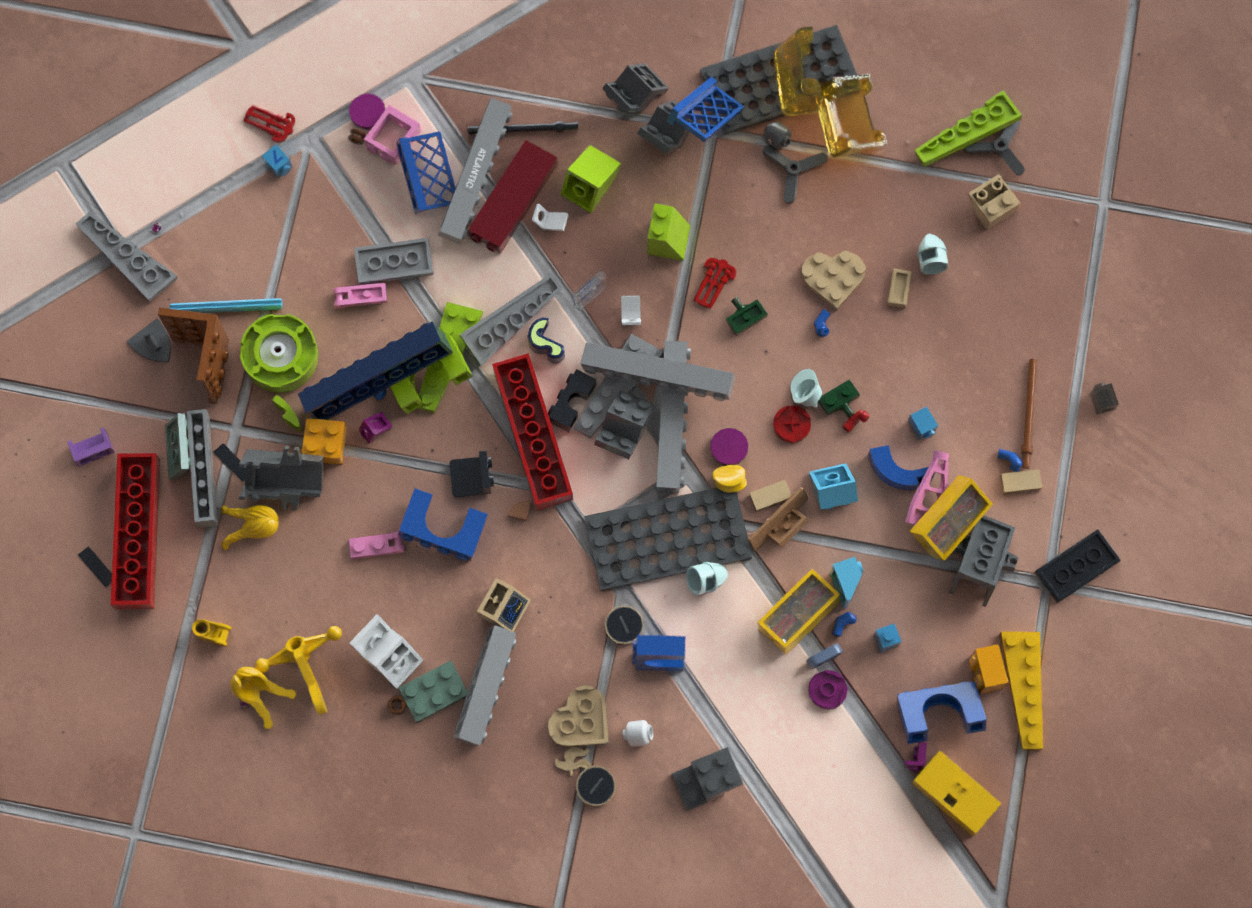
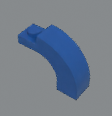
M889 445L872 448L868 453L871 466L876 475L887 485L900 490H916L919 485L918 481L921 483L929 468L917 470L902 469L893 461Z

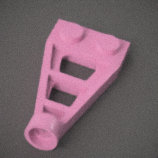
M934 451L932 462L910 503L906 523L915 525L929 510V508L924 507L922 504L928 492L936 493L937 498H939L948 488V453ZM934 473L941 475L940 487L938 489L929 485Z

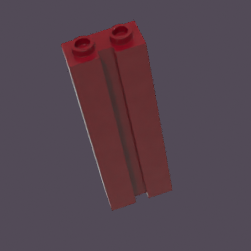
M525 140L468 228L470 239L478 244L483 242L487 244L486 248L491 252L497 251L501 254L557 167L558 157Z

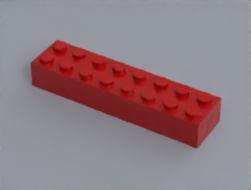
M529 353L493 363V372L536 510H542L574 500Z
M117 453L110 603L115 610L154 609L160 458L156 453Z

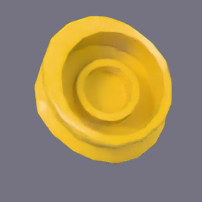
M727 465L713 471L712 476L715 480V485L723 492H738L747 485L745 469L741 466Z

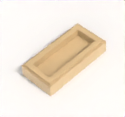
M893 268L887 305L906 308L912 271Z
M1039 469L1003 473L1000 475L1004 494L1041 490L1043 488Z
M786 480L750 492L749 495L756 512L787 501L791 497V492Z

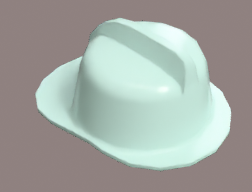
M804 369L796 374L791 382L790 388L795 403H800L803 406H813L816 408L818 406L817 402L822 396V390L815 372L811 369Z

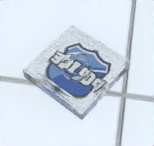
M602 270L573 293V304L577 311H580L606 289V274Z

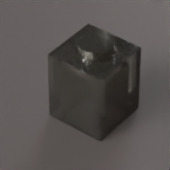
M1099 383L1094 386L1090 396L1096 413L1101 414L1115 410L1119 403L1112 383L1106 385L1105 383Z

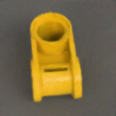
M198 619L193 623L192 630L198 639L226 647L228 633L232 630V627L223 623ZM202 625L207 626L205 633H197L198 627Z

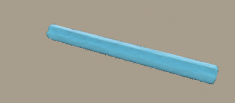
M280 298L170 304V309L200 313L280 310L283 307V302Z

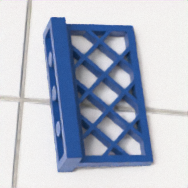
M710 77L672 108L667 122L672 126L677 122L701 141L706 142L737 116L744 106L715 86L717 80ZM715 93V94L718 95L721 99L714 98V97H713V94ZM703 102L710 103L711 107L704 106ZM715 104H722L723 108L716 107ZM727 105H731L736 109H728ZM694 110L701 111V114H694ZM706 112H713L714 116L706 115ZM718 113H723L726 117H719ZM683 118L691 119L692 123L685 121ZM696 120H703L704 124L697 123ZM708 121H714L716 125H709ZM699 129L706 130L707 134H703Z
M438 131L410 138H399L396 146L414 213L418 214L423 211L449 206L451 201H447L441 196L445 189L451 192L453 196L456 187L441 132ZM437 137L438 146L436 149L427 144L429 138ZM417 141L422 145L418 153L411 148L410 142ZM424 147L434 152L430 160L421 155ZM435 154L443 159L441 167L432 162ZM418 158L427 163L423 171L416 167L415 162ZM429 164L438 169L435 177L425 172ZM440 172L447 175L448 181L446 184L437 180ZM423 175L432 180L428 189L421 185L420 180ZM434 182L443 187L440 195L430 190ZM429 193L437 198L433 205L427 206L425 197Z

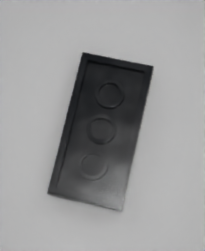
M1097 529L1038 568L1035 573L1055 601L1059 603L1119 563L1121 559L1099 529Z

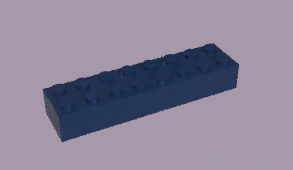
M433 322L425 323L419 329L406 333L399 340L389 342L386 347L371 352L369 356L354 361L347 368L339 369L334 375L322 378L319 383L304 388L302 392L298 393V396L306 414L311 418L329 420L452 354L453 351L445 334Z

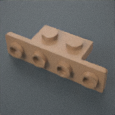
M802 487L794 492L770 518L766 519L757 531L752 533L748 541L753 550L757 551L768 539L783 548L809 522L806 516L797 511L808 500V496Z

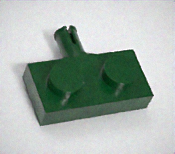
M735 297L731 302L737 310L733 315L726 318V322L737 336L766 318L768 313L758 299L750 304L742 305L738 297Z
M849 379L822 395L818 403L827 415L843 410L847 418H850L855 413L851 410L849 404L860 397V393Z

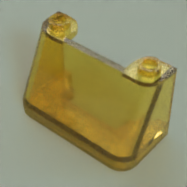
M812 27L799 28L774 51L780 109L785 115L818 113L822 95L820 83L814 78L804 79L802 65L803 57L810 54V43L813 40Z
M869 74L835 77L818 86L815 91V98L829 153L834 158L873 150L887 145L884 132L880 129L874 130L865 96L871 92L873 87Z

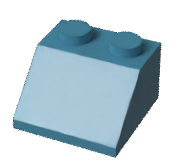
M846 463L809 472L815 498L821 510L831 509L839 505H849L852 502L858 501L856 481Z
M855 557L833 564L830 571L835 589L840 593L843 609L848 607L863 572L860 561L857 562Z

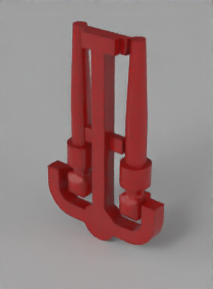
M255 105L249 107L243 119L246 123L273 136L272 141L277 143L284 142L288 135L293 133V126L296 122L294 115L287 112L284 118L280 114H274ZM255 109L269 116L270 119L263 117L257 113H254L253 110ZM252 116L267 124L266 126H264L257 122L249 120V117ZM270 125L283 130L284 134H282V132L276 131V129L271 128Z
M709 258L705 262L704 267L709 269L706 270L705 277L693 300L699 305L711 309L724 285H726L728 277L734 281L736 269L729 265L725 259ZM717 265H718L719 269H718V271H717V273H716L714 279L712 280V279H710V278L712 277V275H713V273H714L713 271L716 269V267H717ZM722 270H725L724 276L721 277L720 283H718L717 280ZM707 282L710 283L711 285L709 286L703 300L698 299L702 291L704 290ZM714 286H717L710 304L706 303Z

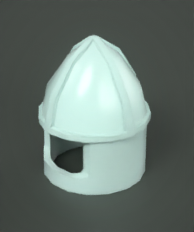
M927 234L918 248L917 257L919 259L920 271L924 274H938L945 271L949 266L946 254L947 249L943 241L936 235Z
M709 562L691 566L686 572L687 585L694 595L714 592L728 577V571L724 566Z

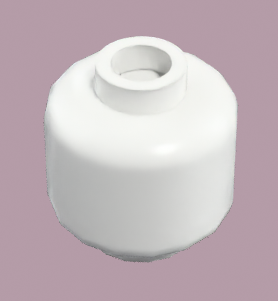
M645 720L628 722L626 729H623V739L631 747L646 746L653 739L652 726Z

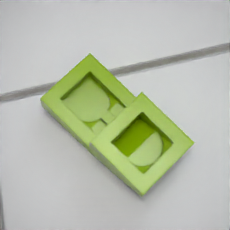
M276 394L272 401L274 406L285 413L283 415L285 423L301 432L302 427L296 414Z

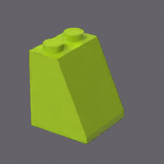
M589 145L568 168L560 195L592 213L617 177L621 163Z
M654 204L647 238V254L684 261L691 225L673 206Z

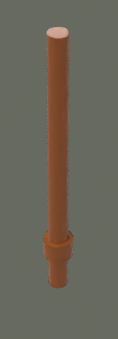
M1029 359L1024 443L1021 445L1023 469L1030 468V455L1033 453L1031 440L1037 368L1036 359Z

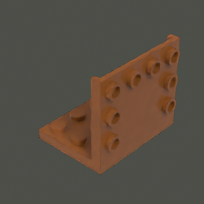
M159 307L158 316L174 342L184 343L186 341L198 346L203 345L196 380L201 381L209 395V403L217 404V399L221 398L222 394L221 380L225 378L224 362H227L229 352L227 351L229 339L216 314Z

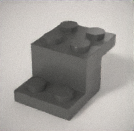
M645 63L627 65L615 82L606 83L602 89L606 92V96L617 103L618 108L623 113L629 114L644 111L656 95L665 94L669 87Z
M669 101L657 106L648 124L640 127L637 133L666 154L681 148L689 134V131L677 122L673 126L667 122L672 108L678 104L676 101ZM683 118L685 121L692 123L691 119Z
M620 390L607 411L603 427L594 445L629 460L643 436L646 423L655 405Z
M728 747L692 761L690 766L672 773L687 811L724 796L725 792L744 784Z

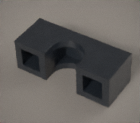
M578 369L575 370L574 374L570 373L566 380V388L560 390L557 395L558 401L556 405H552L548 411L551 424L568 433L578 418V411L571 408L569 402L576 397L588 401L597 385L595 378Z

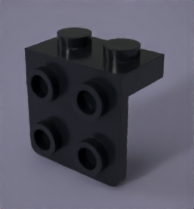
M479 451V457L450 461L452 494L454 497L491 494L494 479L493 475H489V468H492V459L487 456V451Z

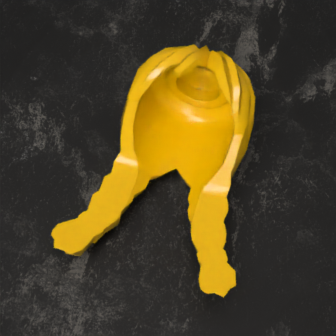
M223 505L220 511L222 514L243 518L246 522L241 529L229 534L221 542V547L226 551L232 543L243 538L263 539L271 537L279 526L277 513L272 508L263 505L248 508H229L227 505Z
M252 667L238 669L230 681L232 693L241 701L251 704L264 720L265 729H270L273 726L269 711L260 699V691L267 690L272 694L287 696L290 699H294L297 695L295 690H288L269 681L259 670Z

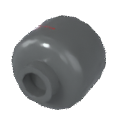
M781 122L770 123L764 130L765 141L775 149L787 147L791 142V130Z

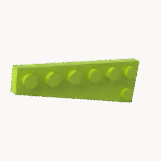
M1003 90L986 101L985 105L980 109L976 108L971 112V115L965 119L961 118L958 120L957 124L952 128L945 129L938 136L933 137L917 148L915 155L923 167H926L1022 120V115Z
M450 302L446 303L439 329L445 335L447 333L451 335L462 355L467 347L459 335L478 323L482 318L483 311ZM435 362L427 367L419 394L424 405L417 409L435 413L446 391V387L451 381L442 363Z

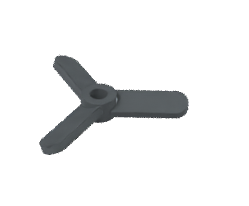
M1020 121L1004 128L1000 137L995 142L973 143L964 148L966 153L994 152L1004 159L1015 175L1021 176L1025 172L1024 166L1008 147Z
M767 145L763 149L764 155L786 170L784 200L788 204L793 203L796 199L800 172L828 161V155L824 152L800 161H791L772 146Z

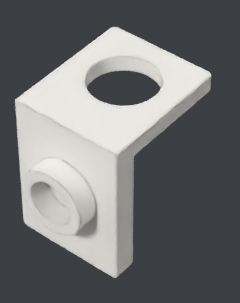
M537 204L532 221L542 230L564 231L568 214L548 212L540 204ZM540 211L542 213L541 221H539L538 214Z
M621 296L622 325H641L640 296Z

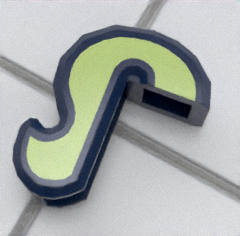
M542 317L534 321L529 328L527 335L529 347L534 353L540 355L547 354L549 362L554 364L560 363L565 358L564 346L543 336L549 325V318Z

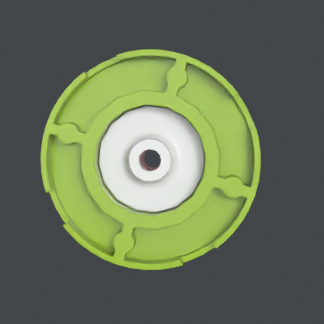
M269 314L263 316L247 328L241 339L240 359L249 378L264 390L279 393L295 390L305 384L316 370L319 352L314 335L310 328L295 316L289 314Z

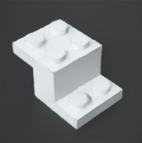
M377 614L350 642L352 647L370 666L381 673L396 689L423 661L409 643L392 630Z

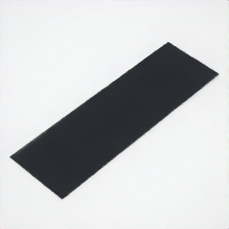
M222 443L214 453L242 482L245 481V468L239 467L241 460Z
M89 546L78 554L105 587L111 583L112 573Z

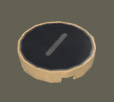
M630 606L616 607L606 617V634L615 643L620 645L632 644L633 641H637V635H641L643 632V618L636 609Z
M601 766L586 768L580 773L576 783L578 796L584 803L590 806L606 804L612 799L616 788L614 776L609 770Z

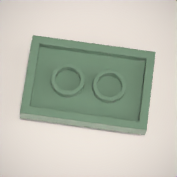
M177 413L165 424L168 480H177L190 468L191 464L190 457H188L189 439L186 435L188 421L185 420V414Z
M451 660L398 687L416 723L466 698L468 693Z

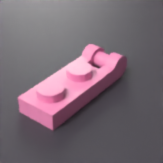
M385 283L333 289V295L336 298L334 308L336 309L387 303ZM348 295V299H343V296Z
M398 532L349 539L351 559L405 552V546L402 545V539ZM389 541H394L395 546L389 547Z

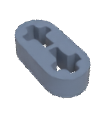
M837 643L811 656L806 662L810 669H814L841 655L843 651Z

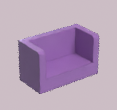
M104 427L100 428L101 434L76 444L71 440L67 442L74 461L79 467L115 453Z

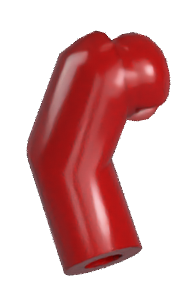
M859 410L842 427L846 432L850 433L860 420L865 423L870 416L865 410Z

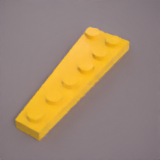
M1001 631L1000 637L1007 664V674L1011 685L1010 689L1014 701L1022 750H1042L1040 632Z

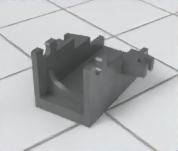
M285 446L283 452L247 449L239 463L240 468H245V485L239 494V500H246L248 497L252 501H258L259 498L273 500L281 498L283 510H287V504L291 503L293 505L292 510L296 511L301 496H321L323 491L324 456L300 454L299 447L294 448L295 453H289L288 449L290 446Z
M983 516L973 527L971 535L966 536L954 549L963 556L949 591L950 594L953 595L959 581L966 579L986 587V597L982 606H987L997 585L1001 570L1013 572L1016 567L1018 557L1008 552L1015 527L987 516Z

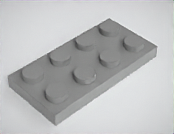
M429 238L354 248L359 285L434 275Z

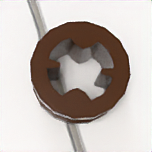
M351 129V135L348 136V140L354 144L363 145V139L366 137V134L358 129Z
M393 696L388 702L389 710L395 715L402 714L406 710L405 700L401 696ZM398 700L401 701L400 705L402 708L394 710L393 702L397 701L398 703Z

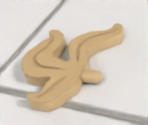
M569 748L564 754L565 762H559L558 759L555 760L556 767L569 771L570 776L573 775V770H577L580 767L584 769L592 767L586 759H581L574 764L575 758L585 757L589 749Z

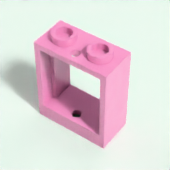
M389 105L364 138L369 152L377 153L387 163L392 162L397 165L400 161L397 148L393 152L374 139L388 120L407 130L408 133L405 135L407 138L418 136L421 132L420 123Z

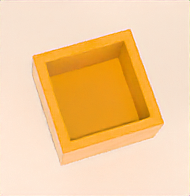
M306 418L302 454L324 456L323 463L342 465L347 432L345 422Z
M999 644L975 649L970 659H968L970 670L974 671L975 678H973V681H975L979 694L1003 690L1008 684V678Z

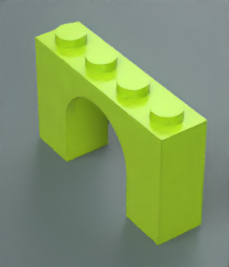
M447 333L445 336L453 353L437 362L443 364L450 380L457 386L473 375L455 340ZM416 373L390 386L401 409L407 414L424 405L414 385Z

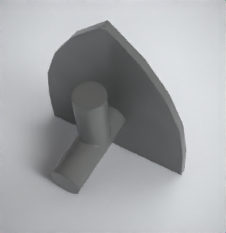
M155 319L127 340L129 345L146 359L156 362L169 361L171 352L169 336L158 319Z

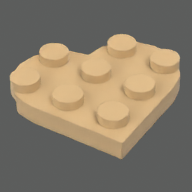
M842 251L833 258L818 252L806 259L802 266L801 275L803 282L809 289L834 309L838 310L861 284L865 276L866 266L859 256L849 251Z
M585 685L577 687L567 698L566 707L559 708L552 714L548 722V730L554 743L566 747L609 744L606 703L604 696L599 690Z

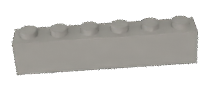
M206 409L187 411L194 521L198 528L218 526L210 415Z
M496 625L488 628L453 739L472 746H480L484 742L486 726L492 719L491 710L498 701L497 692L504 682L503 673L510 663L509 654L516 644L515 632Z

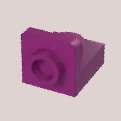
M381 411L364 419L359 431L361 436L370 444L375 437L391 430L392 425Z
M919 742L917 747H914L913 759H916V761L905 760L904 767L908 768L909 771L920 772V769L925 768L927 742Z

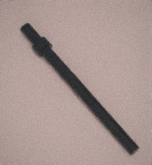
M556 121V123L504 125V129H506V132H564V130H578V122L564 123L563 121ZM468 126V134H476L479 126Z

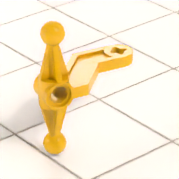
M331 626L325 634L307 638L294 636L287 641L283 649L269 659H258L254 664V668L261 673H266L274 665L287 662L297 663L309 688L314 707L319 715L327 713V708L321 689L307 660L314 650L328 640L338 641L342 636V630L338 626Z

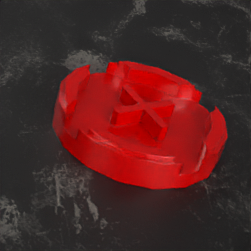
M784 406L778 410L774 417L773 428L775 434L779 439L788 443L802 441L807 437L811 429L810 415L800 406Z

